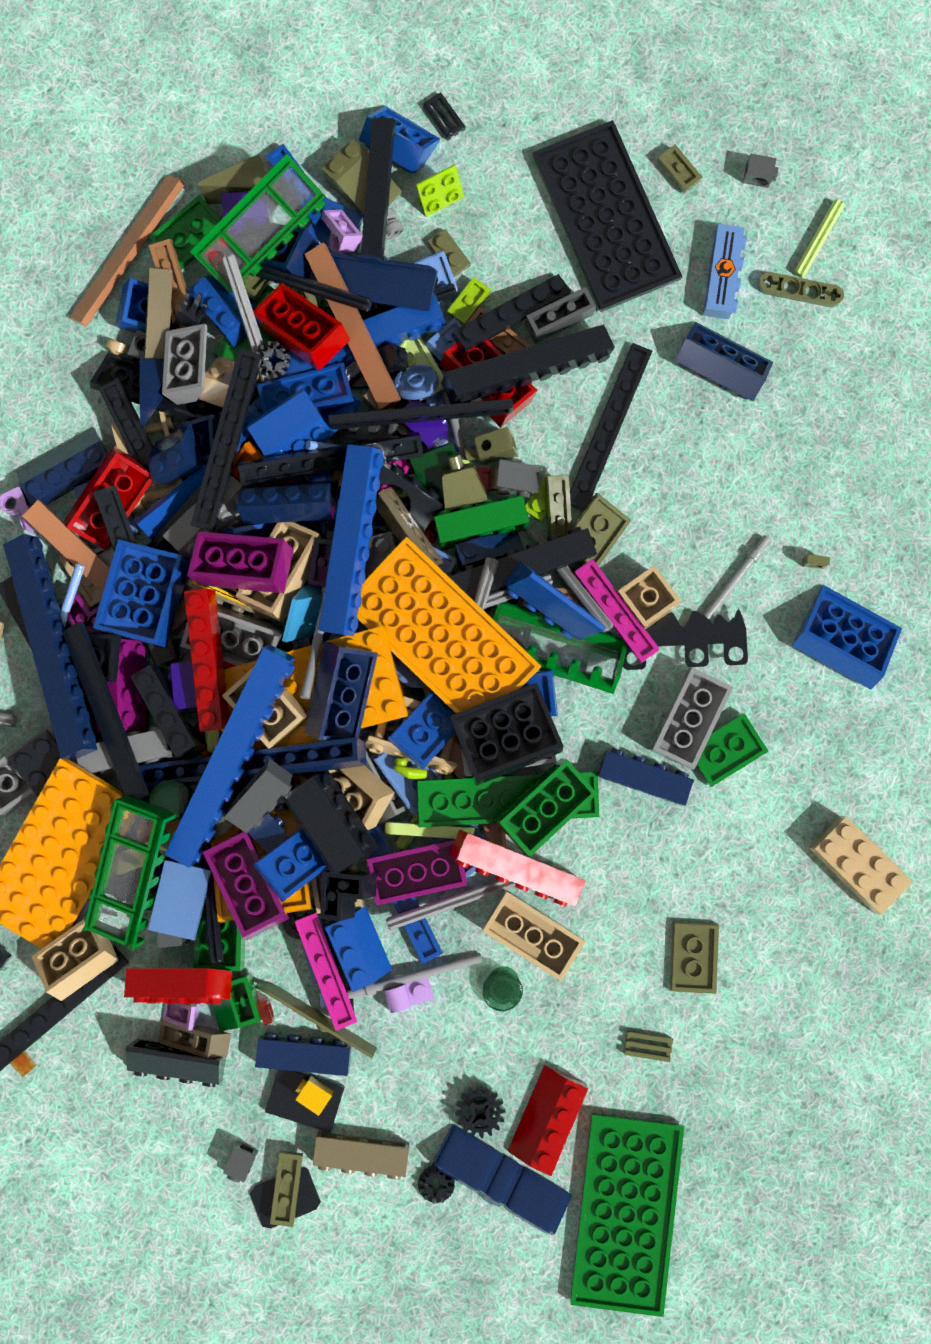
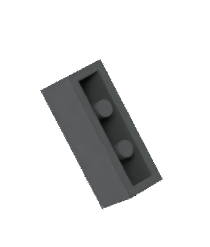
M587 287L526 315L525 325L534 343H537L593 316L596 305Z
M269 759L228 805L224 818L245 833H248L252 827L257 828L264 818L263 815L266 812H272L278 803V798L280 796L285 797L292 788V785H290L292 774Z

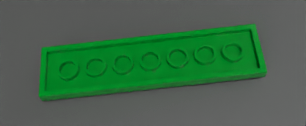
M579 772L597 792V795L571 819L600 817L598 772ZM543 774L500 776L477 786L473 778L416 780L418 827L496 823L494 819Z

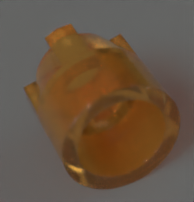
M24 1051L11 1063V1066L23 1078L35 1068L36 1063Z

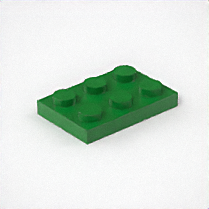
M199 195L152 233L149 238L153 243L172 239L182 270L196 258L190 251L221 219Z
M743 713L711 733L696 766L708 785L713 787L769 751L746 714Z

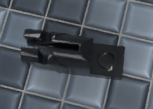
M336 519L325 522L322 539H314L308 579L309 585L326 587Z

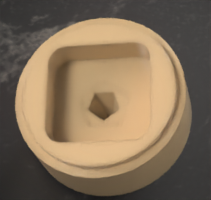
M111 338L108 339L106 347L110 348L111 353L115 355L127 354L130 348L129 345Z

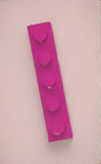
M593 559L574 572L611 620L614 629L640 664L660 650Z
M315 912L295 920V925L335 1030L337 1031L358 1022L317 913Z

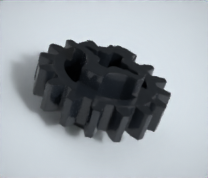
M477 1085V1091H473L469 1087L468 1095L461 1094L463 1102L457 1101L456 1106L461 1108L455 1111V1116H461L457 1120V1124H464V1133L471 1130V1137L479 1133L482 1139L485 1132L492 1136V1129L494 1128L499 1131L500 1126L498 1122H504V1117L500 1114L505 1113V1108L499 1107L503 1104V1099H496L498 1092L494 1091L491 1094L489 1086L485 1088V1091L481 1090L480 1085ZM475 1097H485L483 1100L474 1099ZM493 1104L496 1108L495 1117L490 1113ZM466 1106L471 1111L468 1119L465 1116ZM476 1108L479 1110L484 1108L485 1115L479 1114L477 1116ZM477 1124H486V1126H476Z

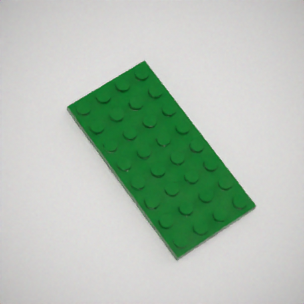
M592 1113L570 1305L664 1317L685 1128L683 1124Z

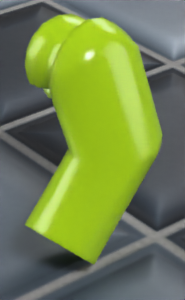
M395 759V766H393L395 772L408 779H426V769L406 767V759Z

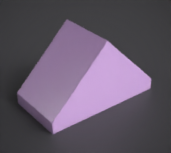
M165 1003L162 1020L186 1030H193L198 1025L201 1003Z

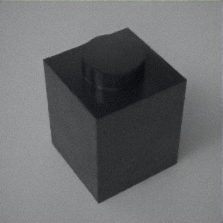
M391 343L378 349L390 377L397 375L401 371H406V368L409 367L408 354L405 348Z

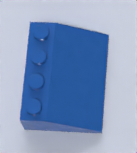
M118 540L93 628L167 648L191 560L183 555Z
M519 561L504 581V584L508 587L507 593L515 599H518L519 596L526 601L524 605L534 613L538 609L544 614L542 618L552 626L554 623L562 627L559 631L569 639L574 636L580 640L603 632L606 629L593 615L521 561Z
M823 585L802 622L792 646L871 690L885 676L902 628Z

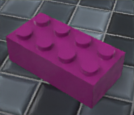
M198 532L187 576L201 586L284 593L294 549L284 539Z
M121 639L117 682H106L126 733L133 731L148 732L147 706L130 677L146 667L145 643ZM96 723V733H100V730Z
M242 832L203 852L242 938L249 940L289 919L280 899L253 866L261 858L248 833Z
M455 839L368 858L369 872L377 873L376 906L467 886L464 867L455 864L456 859L449 856Z

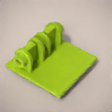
M456 164L416 184L420 197L417 201L423 207L426 217L464 198Z

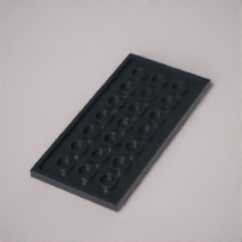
M613 120L533 152V159L600 312L682 279L683 276Z

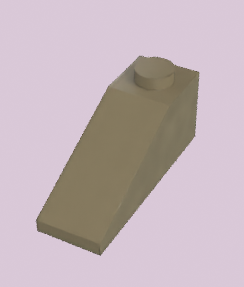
M162 1020L159 1043L204 1058L227 1057L231 1033L198 1025L193 1030H186Z

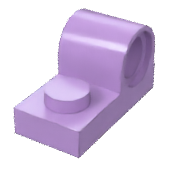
M323 210L321 219L331 230L329 239L331 251L342 254L356 253L363 236L343 210Z
M20 486L0 496V509L13 517L22 516L32 506ZM12 500H16V506L9 509V503ZM23 516L19 518L24 530L33 535L39 533Z
M429 977L384 989L390 1013L400 1012L409 1009L413 1005L434 1000Z

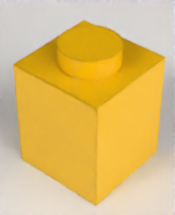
M310 1076L308 1081L303 1079L296 1089V1092L299 1093L296 1101L319 1116L334 1091Z

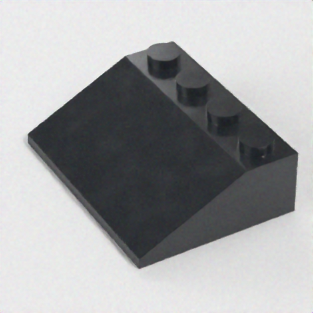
M537 682L450 716L476 786L563 751V743Z

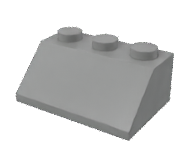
M206 324L166 331L162 394L177 405L196 402L204 389L207 341Z

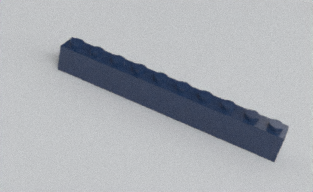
M22 534L3 544L60 757L61 759H78L98 750L96 737L92 731L89 720L90 715L86 709L83 698L84 694L78 680V673L62 633L66 629L60 616V607L55 597L54 585L51 582L48 564L44 557L43 545L39 537Z
M357 737L255 750L251 759L248 762L245 761L242 767L245 772L241 779L253 778L269 759L292 775L367 766L366 743ZM211 756L139 765L147 788L199 783Z

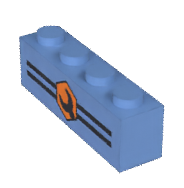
M718 224L715 230L703 316L729 320L731 314L736 313L738 300L735 299V292L739 291L741 278H738V271L742 270L744 257H741V250L745 249L747 236H744L745 227Z

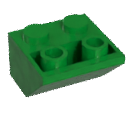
M251 972L231 979L230 1000H221V1004H212L218 1027L221 1031L238 1029L259 1022L264 1018Z

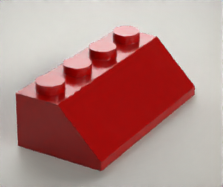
M113 446L64 519L66 528L107 550L111 543L93 492L116 485L128 518L152 483L150 471L133 457Z
M544 1065L507 1151L529 1167L552 1176L589 1089L587 1084Z

